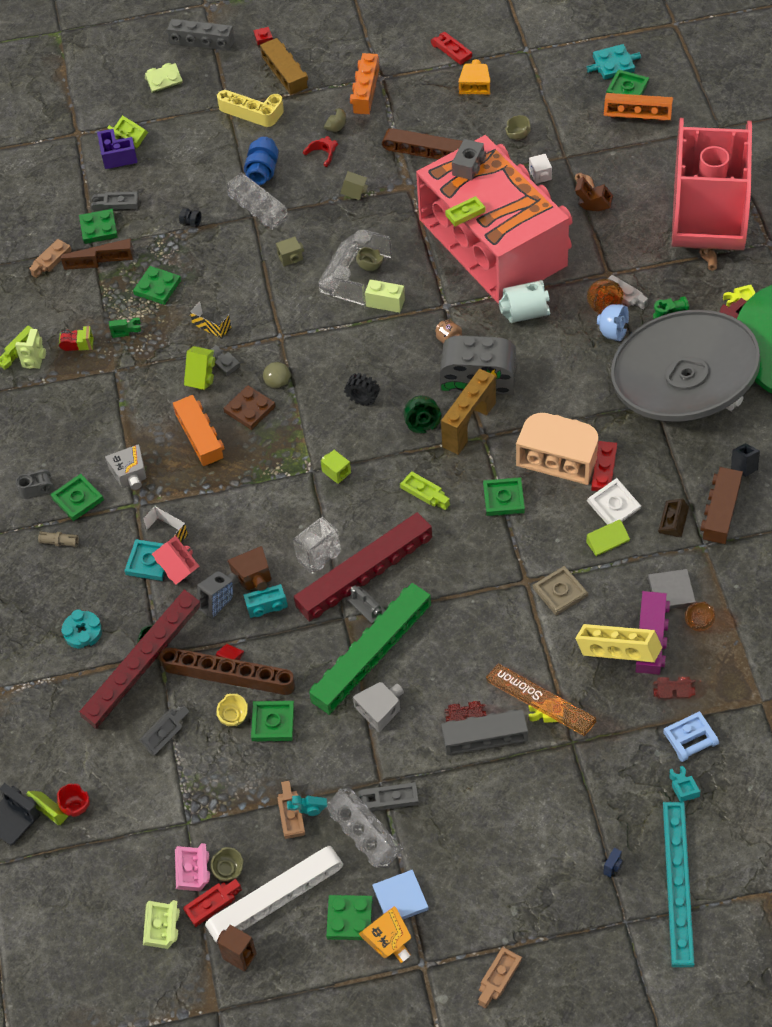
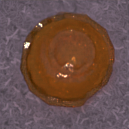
M705 601L693 603L688 606L685 612L686 624L695 631H706L715 622L716 613L714 607Z

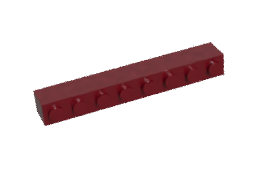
M416 512L294 595L296 608L309 622L314 618L320 617L324 611L336 606L343 598L350 596L352 593L350 590L353 586H365L372 578L381 575L385 569L397 564L404 556L412 554L420 545L428 543L432 538V526Z
M184 589L79 711L80 716L97 729L157 659L161 651L169 645L200 608V601Z

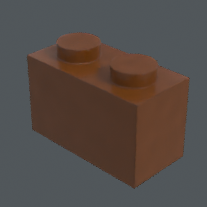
M229 925L226 930L224 929L220 933L217 943L223 960L245 972L257 954L252 937L232 925Z

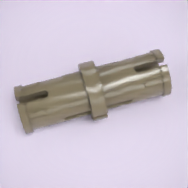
M40 531L38 542L40 544H52L56 547L61 545L77 547L79 536L62 534V532L58 531L56 533Z

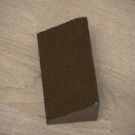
M683 498L666 501L658 530L660 534L682 537L689 506Z

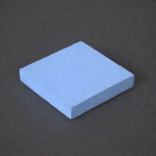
M413 870L372 885L383 914L395 906L403 920L428 910V905Z

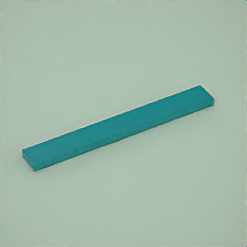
M663 802L671 966L694 967L685 803Z

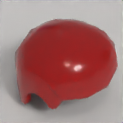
M67 784L61 787L57 792V804L60 811L72 817L83 814L90 805L88 792L83 791L79 784Z

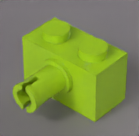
M196 346L187 350L185 386L205 390L213 383L214 375L212 374V368L216 361L215 357H213L214 350Z

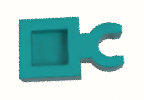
M680 766V774H676L673 769H670L669 777L672 780V788L680 802L700 797V790L692 776L686 777V769L683 766Z
M292 796V801H287L288 810H299V813H305L309 816H316L327 807V798L307 796L302 798L300 796Z

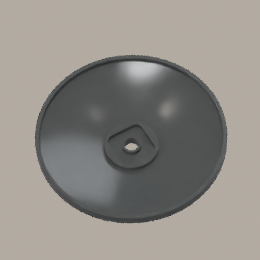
M709 310L674 312L645 323L622 342L612 361V383L617 396L624 405L644 417L672 422L699 419L729 407L749 390L759 372L760 350L752 331L732 316Z

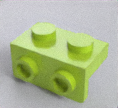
M123 115L114 128L110 125L107 127L108 129H114L117 140L132 137L135 148L139 147L148 134V131Z

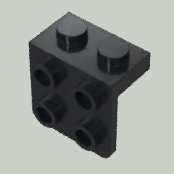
M4 783L0 787L3 797L0 801V839L12 846L40 817V814L36 808L37 803L31 797L25 798L17 787H10Z

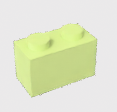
M369 280L365 291L366 307L400 313L405 301L404 286Z

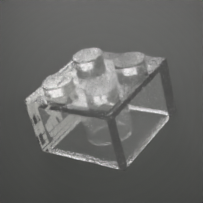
M323 516L293 539L297 561L311 574L321 570L329 560L336 558L341 552L338 530Z

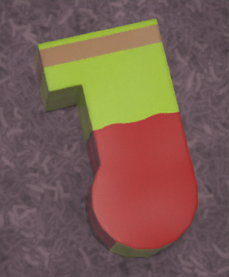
M84 326L83 330L61 331L59 336L60 349L64 351L93 350L94 337L91 327Z

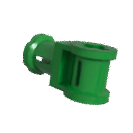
M682 296L675 301H672L671 298L656 301L653 319L670 313L689 310L687 298Z

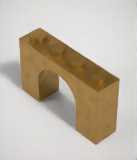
M479 368L442 418L443 448L459 455L468 442L467 430L473 411L475 410L487 416L496 404L495 375Z

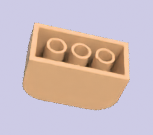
M548 413L534 414L525 421L516 442V466L589 485L597 460V431L591 425L578 420H571Z

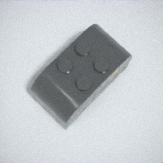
M452 336L446 339L443 344L440 367V391L462 392L480 368L496 376V394L514 395L516 374L515 345L511 341L499 337Z

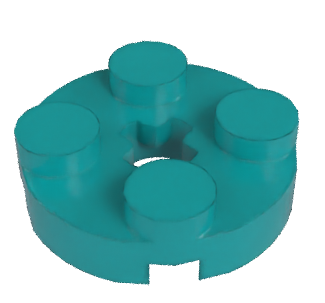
M75 610L64 621L61 632L68 645L81 649L89 644L90 646L94 645L100 639L102 627L100 619L94 613ZM80 627H85L86 631H81L79 633L78 629Z

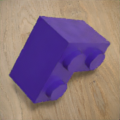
M114 129L97 132L105 169L138 163L132 137L116 140Z

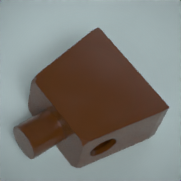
M262 546L228 560L231 573L237 576L238 582L246 590L256 587L258 591H263L267 588V582L271 581L272 578Z

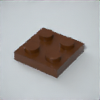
M247 385L223 409L224 413L252 430L276 406L274 401Z

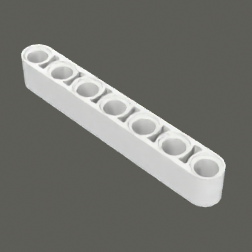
M327 846L214 915L206 922L205 926L216 943L220 933L224 929L226 930L229 925L243 931L338 872L342 868L343 862L331 846Z

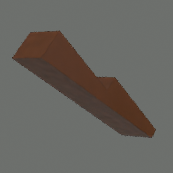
M131 238L63 254L61 255V261L64 270L98 268L99 262L133 260V246Z

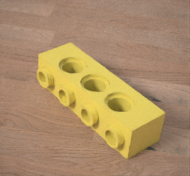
M583 624L575 638L583 656L655 662L662 649L655 630Z

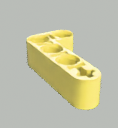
M222 90L217 94L220 111L265 127L273 126L284 112L282 97L279 94L270 95L264 103L228 90Z

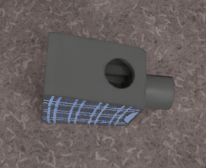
M217 571L197 585V599L200 601V608L198 610L213 619L232 600L233 585L238 582L237 576L233 573H229L226 576Z

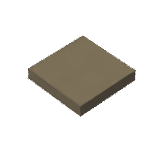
M565 566L533 584L534 591L556 616L588 597V592Z

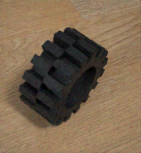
M355 373L350 376L344 388V393H346L347 397H350L351 401L354 400L356 404L359 402L362 406L364 404L366 406L372 405L379 394V384H376V380L372 381V377L367 378L366 374L362 376L361 373L357 375Z

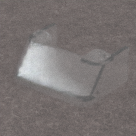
M362 229L343 240L319 279L320 292L365 305L364 284L349 280L351 274L348 267L357 251L363 247H370L373 250L378 249L380 255L391 258V237Z

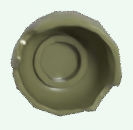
M341 108L335 109L336 115H330L323 129L336 133L344 127L346 113Z
M518 115L508 119L507 127H505L507 136L512 140L526 138L531 131L529 118Z
M370 247L361 248L356 256L357 264L365 271L377 270L384 259V255L381 256L378 249L373 250Z
M281 362L270 363L263 372V379L266 385L271 388H280L287 385L291 377L289 368Z
M224 847L213 856L210 869L218 880L231 882L240 876L244 860L241 853L236 849Z

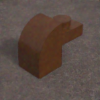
M584 177L578 178L575 192L580 197L578 203L580 207L597 212L611 207L613 194L605 184L592 188Z

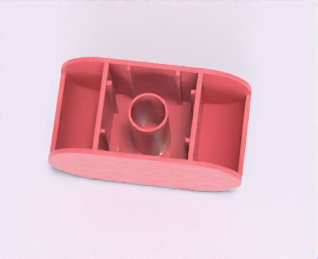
M680 118L674 183L672 247L744 251L751 195L752 121H747L746 130L683 127L684 118Z

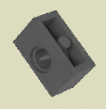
M468 139L463 140L452 161L453 176L472 180L474 175L478 174L480 164L486 158L484 143Z

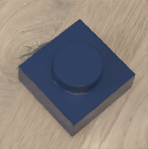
M616 848L612 850L604 864L603 874L611 878L614 872H619L623 864V860H621L622 851Z

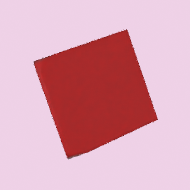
M226 644L217 651L216 656L240 660L244 651Z

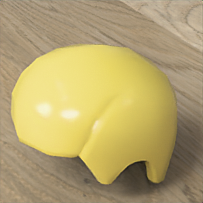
M227 694L218 703L217 717L222 724L228 727L238 726L247 717L248 704L238 694Z

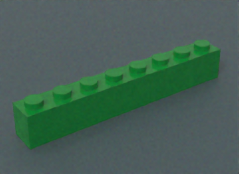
M414 583L405 587L401 591L400 596L388 605L387 610L377 616L374 624L364 630L360 639L351 644L345 655H341L337 659L336 664L324 673L323 678L318 683L313 684L309 692L311 702L330 715L431 606V595Z

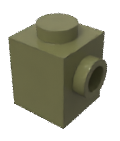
M348 171L340 194L346 195L351 199L360 200L361 195H365L368 185L365 184L367 178Z
M296 237L276 243L277 255L283 266L303 260L302 253L304 248L301 242L298 243Z

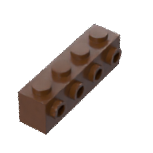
M720 467L718 474L714 473L712 485H715V488L710 489L708 500H711L710 505L706 504L704 513L707 519L702 520L700 531L703 532V540L726 544L743 471Z

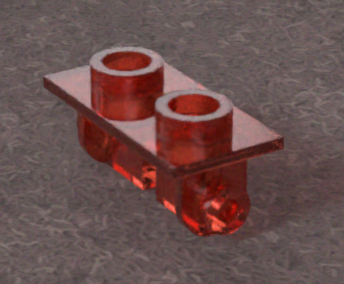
M669 677L657 678V681L652 683V685H657V688H653V695L658 697V699L673 698L672 690H676V698H690L691 695H695V687H691L695 680H690V677H677V681H669Z
M480 701L468 702V706L460 707V704L448 705V709H444V713H449V716H445L446 722L450 720L460 721L464 720V716L467 715L468 718L486 716V711H482V708H485L486 705L481 704Z

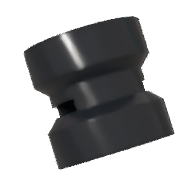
M183 207L179 215V223L198 227L202 217L201 211H191L189 208Z

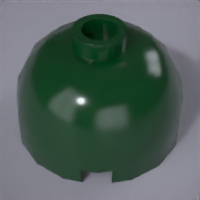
M423 395L410 399L403 411L405 423L415 433H426L425 430L435 429L442 417L440 408L435 400Z

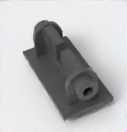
M353 586L350 590L352 592L351 595L346 598L371 624L375 622L378 615L386 611L360 586Z

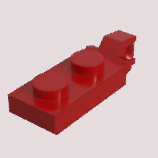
M236 879L227 885L225 883L221 885L218 883L184 906L183 910L193 925L197 927L232 903L235 899L234 896L242 891L241 885Z

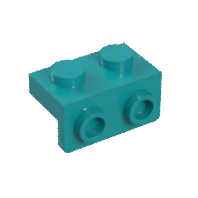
M281 584L266 588L263 591H255L243 595L250 618L260 617L273 611H281L283 608L288 607L286 595Z

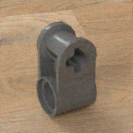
M41 469L17 477L16 486L19 496L29 499L52 492L54 484L50 481V471Z

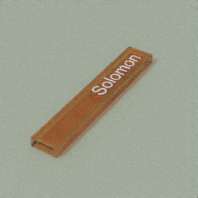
M499 663L486 676L487 682L583 736L597 722L596 717Z

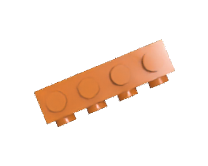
M362 53L361 60H358V71L355 73L356 83H353V94L350 95V104H353L354 114L370 115L379 73L378 54Z
M606 93L604 116L671 120L673 97Z
M193 395L173 402L175 415L202 465L206 466L223 459L222 450H225L221 439L217 440L214 426L210 427L208 415L206 413L203 414L201 402L199 400L196 401Z

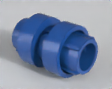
M260 137L249 146L244 172L248 180L255 185L266 183L274 175L279 150L271 138Z

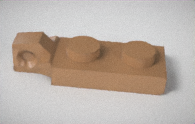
M57 239L33 262V265L29 268L31 275L37 278L43 271L50 272L61 261V255L71 252V246Z
M290 781L281 782L283 794H278L277 798L284 838L304 836L305 829L302 813H299V810L291 811L287 808V801H292V796H298L297 791L291 792Z
M504 947L501 948L481 981L479 991L482 994L478 999V1005L486 1009L492 998L497 1000L501 996L522 961L521 956Z

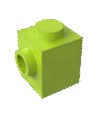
M335 450L326 454L321 460L322 472L337 484L351 473L350 461Z

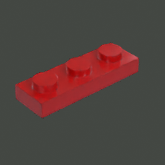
M598 441V453L591 491L598 492L612 482L617 443Z

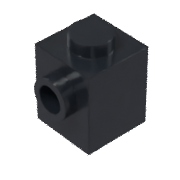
M747 443L733 449L731 469L743 471L742 476L745 477L757 471L760 450Z

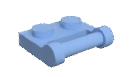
M700 711L664 728L663 731L677 752L681 762L709 746L714 747L719 744L717 736ZM704 734L707 737L686 749L682 746Z

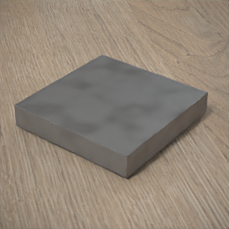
M687 569L648 574L651 592L667 593L666 601H670L669 609L695 606L696 601Z

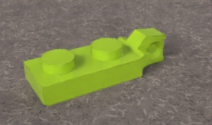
M27 326L4 348L5 352L0 356L1 368L6 370L16 358H19L15 347L16 342L26 343L30 329H33L32 327Z
M410 472L400 483L401 489L434 507L437 505L444 510L450 506V498L445 496L442 488L414 472Z

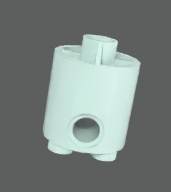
M542 280L503 288V297L499 300L501 314L510 323L550 315V309L546 301H549V294L547 290L544 291Z

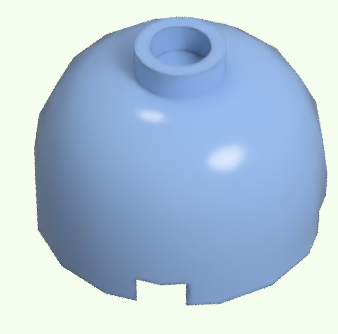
M620 304L609 305L598 315L597 325H599L601 333L606 338L622 341L627 329H624V325L629 321L628 307Z

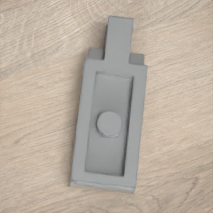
M613 275L601 285L602 291L627 306L636 305L644 310L648 305V298L642 292Z

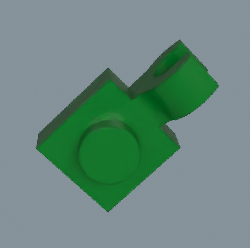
M133 318L130 322H127V319L109 321L112 338L130 336L129 332H140V318Z

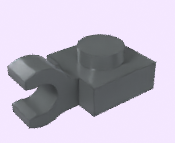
M217 345L210 349L214 350L215 366L226 377L240 367V362L229 352L224 355Z

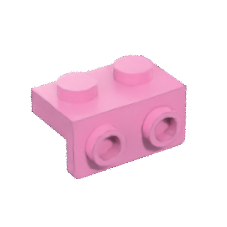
M201 843L198 848L177 846L175 849L176 889L201 891L209 883L210 872L207 871L209 852L206 851V844Z

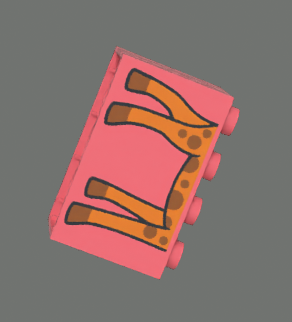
M484 135L475 141L484 143L486 158L484 162H481L479 172L474 175L472 180L452 175V161L458 150L416 171L419 220L499 304V300L503 297V288L544 280L568 266V250L572 247L569 238V225L572 224V217L565 206L561 205L558 207L551 200V196L545 186L541 184L537 186L530 179L527 169L522 164L515 165L510 160L508 151L502 144L495 145ZM476 196L485 206L486 212L454 226L445 216V210Z

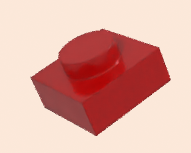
M269 27L253 30L257 45L273 40Z

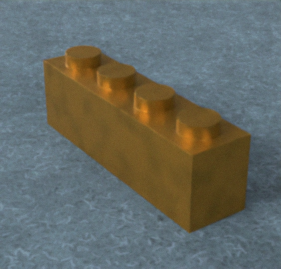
M275 38L260 45L262 58L290 95L308 88L307 73L303 72L299 63L294 61L292 54L288 53L284 43Z

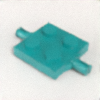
M624 44L594 51L593 58L595 64L589 65L586 68L588 73L597 70L601 73L604 80L613 78L618 70L630 73L635 72V66L632 61L641 59V54L638 52L630 55Z

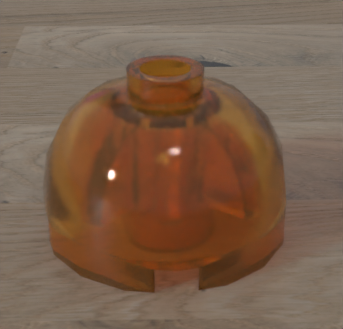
M611 279L596 280L587 292V302L591 309L598 314H601L609 305H621L623 300V289Z

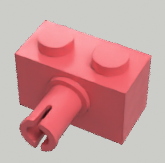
M176 536L152 553L155 561L164 569L168 578L175 585L199 567L192 557V549L188 552L187 550L190 547L183 546Z

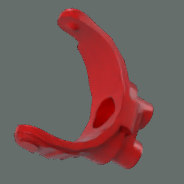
M326 136L311 142L304 149L303 154L307 155L314 150L326 151L329 156L324 162V166L328 167L338 142L336 140L331 141L330 137Z

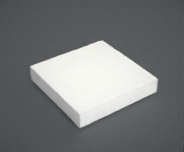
M617 478L587 499V502L607 525L619 519L623 522L642 507Z

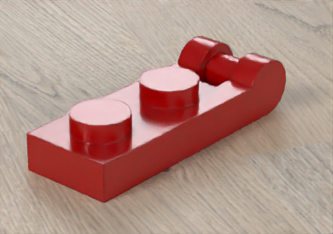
M442 32L439 34V37L431 39L433 47H438L460 65L472 58V52L446 32Z

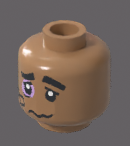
M451 320L441 321L435 329L436 338L443 344L446 339L452 336H462L461 327Z

